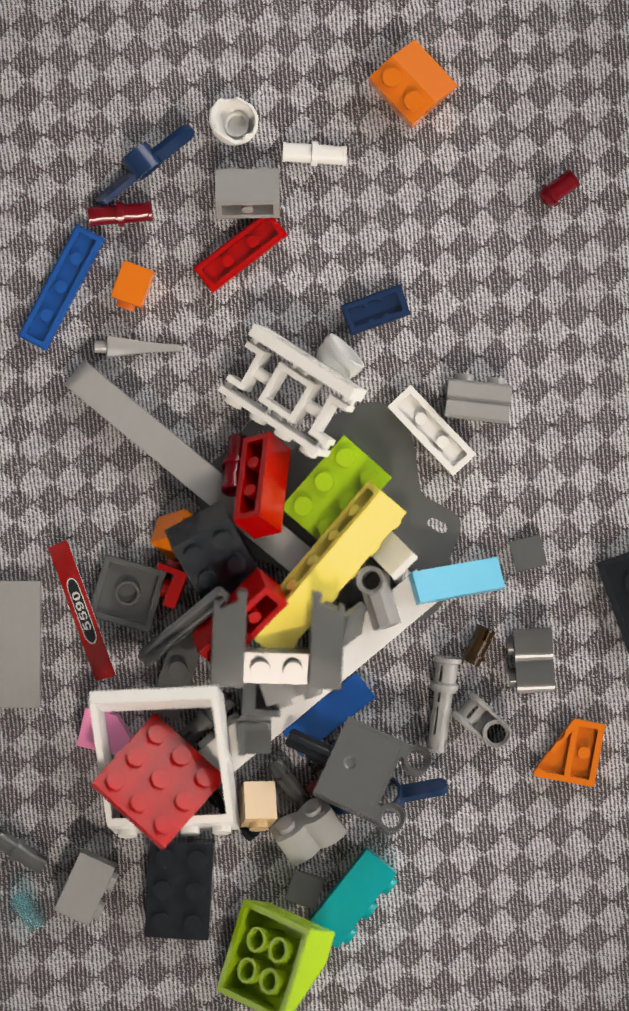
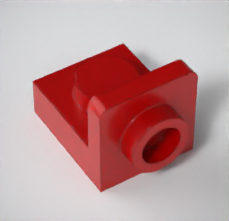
M167 558L166 563L158 562L156 568L173 574L172 580L166 578L160 596L165 598L162 605L176 609L188 576L180 562Z

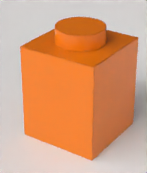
M123 260L111 293V297L117 300L116 306L134 312L135 307L143 309L156 273Z

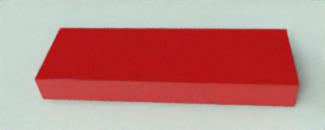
M257 218L193 267V269L213 294L288 235L275 218Z

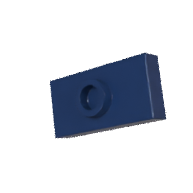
M400 284L340 305L350 336L411 315Z

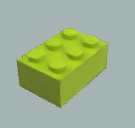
M345 435L330 450L329 456L323 458L287 499L284 505V511L317 540L368 481L382 490L392 478Z

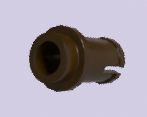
M477 624L467 649L462 650V653H464L462 660L477 667L480 666L481 662L485 663L486 659L483 657L496 632Z

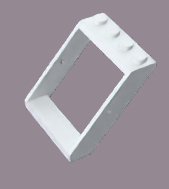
M218 686L89 691V708L99 774L112 761L105 712L212 707L226 814L193 815L179 832L183 836H198L200 831H212V834L228 835L231 834V830H240L224 694ZM103 798L107 827L115 834H118L119 838H136L137 833H142L127 818H120V812Z

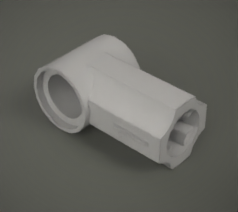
M365 566L357 573L356 585L362 592L373 630L379 631L400 624L401 620L390 588L391 582L388 573L384 569L375 566ZM376 572L380 577V583L377 588L371 590L367 586V577L371 573Z

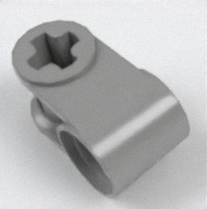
M471 691L469 693L470 698L458 712L453 711L451 715L490 747L500 748L505 746L511 736L508 724L493 711V708ZM475 706H478L477 709L470 715V717L467 718V715L473 710V708ZM494 724H499L505 729L504 738L497 742L491 741L487 737L488 728Z

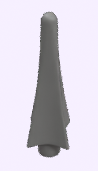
M107 335V340H94V353H107V358L154 352H179L182 350L180 344L146 342Z

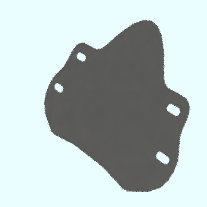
M380 402L362 403L354 406L355 408L352 413L342 411L332 416L324 433L336 441L328 450H331L345 435L392 477L381 491L407 512L402 517L399 526L392 531L418 557L407 569L412 572L415 569L420 571L450 565V558L460 534L461 523L453 511L428 499L422 493L411 432L390 411L388 404ZM251 420L241 434L250 437L262 430L265 432L270 431L275 435V428L268 423L263 426ZM310 429L306 431H301L302 433H304L311 439L315 440L316 442L319 441L310 434H308ZM276 436L291 449L286 502L324 457L317 456L315 459L311 458L299 450L301 445L294 440L287 442ZM227 451L210 463L221 473H224L222 462L227 455ZM197 496V502L201 511L210 507V505ZM284 511L282 523L312 547L318 540ZM430 518H435L448 526V531L440 533L430 528L427 522ZM238 529L254 559L271 564L290 574L285 567ZM371 555L360 567L362 569L365 566H375L383 569ZM374 572L367 577V586L371 590L377 588L380 583V577ZM389 575L391 582L390 588L392 589L396 584L393 582V578ZM356 576L351 579L350 583L336 598L349 608H352L359 602L365 604L362 592L356 585ZM444 600L438 601L414 622L430 617L439 609Z

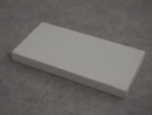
M0 581V708H41L42 581Z

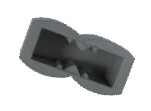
M552 628L512 629V636H507L508 655H514V668L508 669L509 686L516 687L517 694L555 692Z

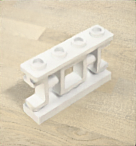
M254 324L248 334L252 339L247 341L244 347L257 355L243 379L236 375L228 374L226 385H220L218 391L226 396L224 401L239 410L243 407L251 412L249 418L263 426L268 423L274 427V434L287 442L294 440L300 444L299 450L305 455L314 459L317 456L328 457L331 453L328 449L334 445L336 440L325 434L324 430L336 409L339 407L346 412L352 413L355 408V402H361L367 391L270 328ZM265 345L293 363V365L290 366L287 363L279 362L274 373L271 374L264 368L272 353L262 346ZM287 375L306 386L293 411L288 410L273 400ZM312 377L344 396L343 399L330 394L323 407L316 403L314 400L322 385L312 380ZM257 380L265 384L266 387L258 401L267 406L268 409L238 391V388L242 391L251 392ZM308 412L316 418L308 434L319 441L316 442L287 423V421L300 425Z

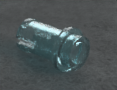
M23 890L8 901L11 905L9 909L17 913L29 933L35 931V928H40L47 920L43 918L30 900L31 894H26Z

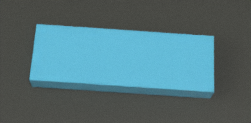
M497 557L414 571L408 574L416 605L498 591L505 588Z

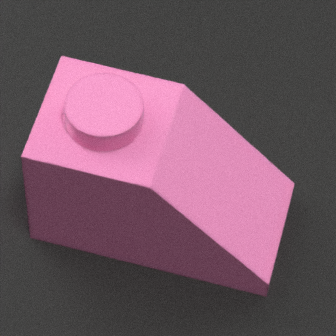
M88 706L85 708L76 746L96 750L90 708ZM105 712L111 754L117 755L131 740L133 735L119 713Z

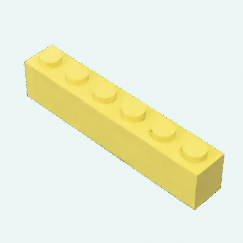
M368 481L280 584L288 605L254 640L264 648L294 649L299 638L310 628L312 590H317L323 594L321 603L326 601L333 603L338 597L339 591L349 580L357 575L367 558L377 552L381 542L390 531L399 526L402 517L407 512L372 482Z

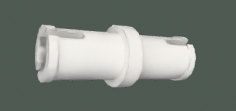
M312 141L311 144L283 142L282 162L310 163L311 167H317V164L346 166L347 146L319 145L318 141Z

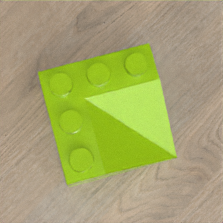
M243 899L216 991L256 1011H295L326 965L335 932L270 902Z

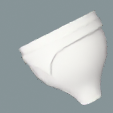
M330 333L326 336L324 342L318 348L316 359L348 379L359 374L364 368V363L358 354L335 334ZM312 377L315 382H317L320 385H324V383Z

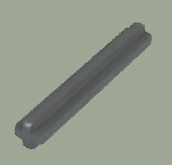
M216 587L141 648L138 659L143 661L144 665L153 664L213 615V600L217 599L220 607L225 606L230 598L229 593L223 587Z

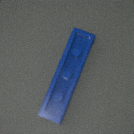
M76 224L18 334L19 337L45 351L48 350L106 240L104 237Z

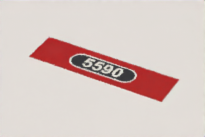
M68 540L48 547L95 680L99 681L115 676L114 667Z

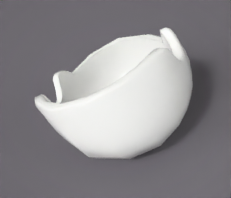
M240 97L227 100L220 98L210 109L209 125L214 136L224 144L231 146L242 145L251 141L258 131V114L253 105L242 100Z

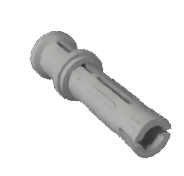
M434 655L433 660L436 662L434 681L430 683L434 695L427 748L430 752L446 753L453 694H456L459 689L456 679L458 665L462 664V658Z

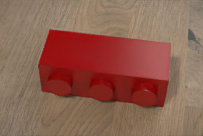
M270 431L243 438L233 522L254 539L281 533L291 449Z
M259 568L230 595L226 604L228 605L239 600L236 591L241 588H247L245 647L288 605L281 586ZM213 615L191 634L198 654L209 662L211 659Z

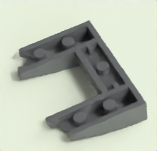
M247 588L237 590L239 600L224 607H220L217 599L213 600L210 686L243 687L244 683L308 684L309 689L341 690L345 610L343 603L340 602L336 611L320 602L323 597L321 592L312 590L309 649L245 647Z

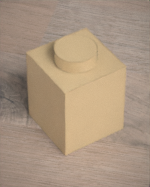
M244 781L238 790L240 827H249V830L254 832L266 831L277 820L275 781Z

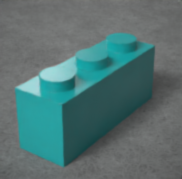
M365 846L308 920L335 932L332 942L334 947L338 948L342 942L347 945L356 935L358 930L355 926L363 917L367 920L378 905L375 903V900L381 893L387 895L398 880L394 878L397 874L396 869L368 846Z

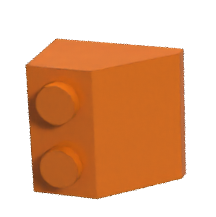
M413 40L392 55L369 77L368 82L411 130L458 87L452 78L416 40Z

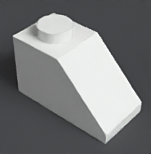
M392 531L381 542L377 552L371 555L394 580L418 559Z

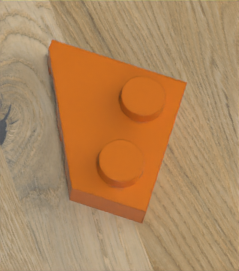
M573 718L535 767L533 776L594 787L605 724Z

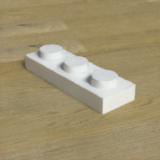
M411 385L388 406L390 411L452 476L476 455Z

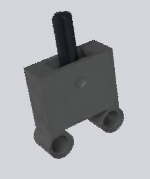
M350 716L347 717L334 747L296 729H292L289 732L285 742L287 747L326 764L312 796L375 824L380 832L387 835L397 833L404 825L406 819L404 810L398 804L386 803L383 806H379L398 762H401L405 773L414 777L423 775L432 762L431 752L424 745H410ZM411 753H420L424 757L425 765L422 768H413L409 764L408 756ZM385 811L395 812L399 819L398 825L395 827L384 825L381 819L382 813Z

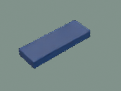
M355 672L342 682L341 690H332L282 733L287 738L289 732L292 729H296L321 741L343 724L348 716L352 717L376 698V696L358 673Z

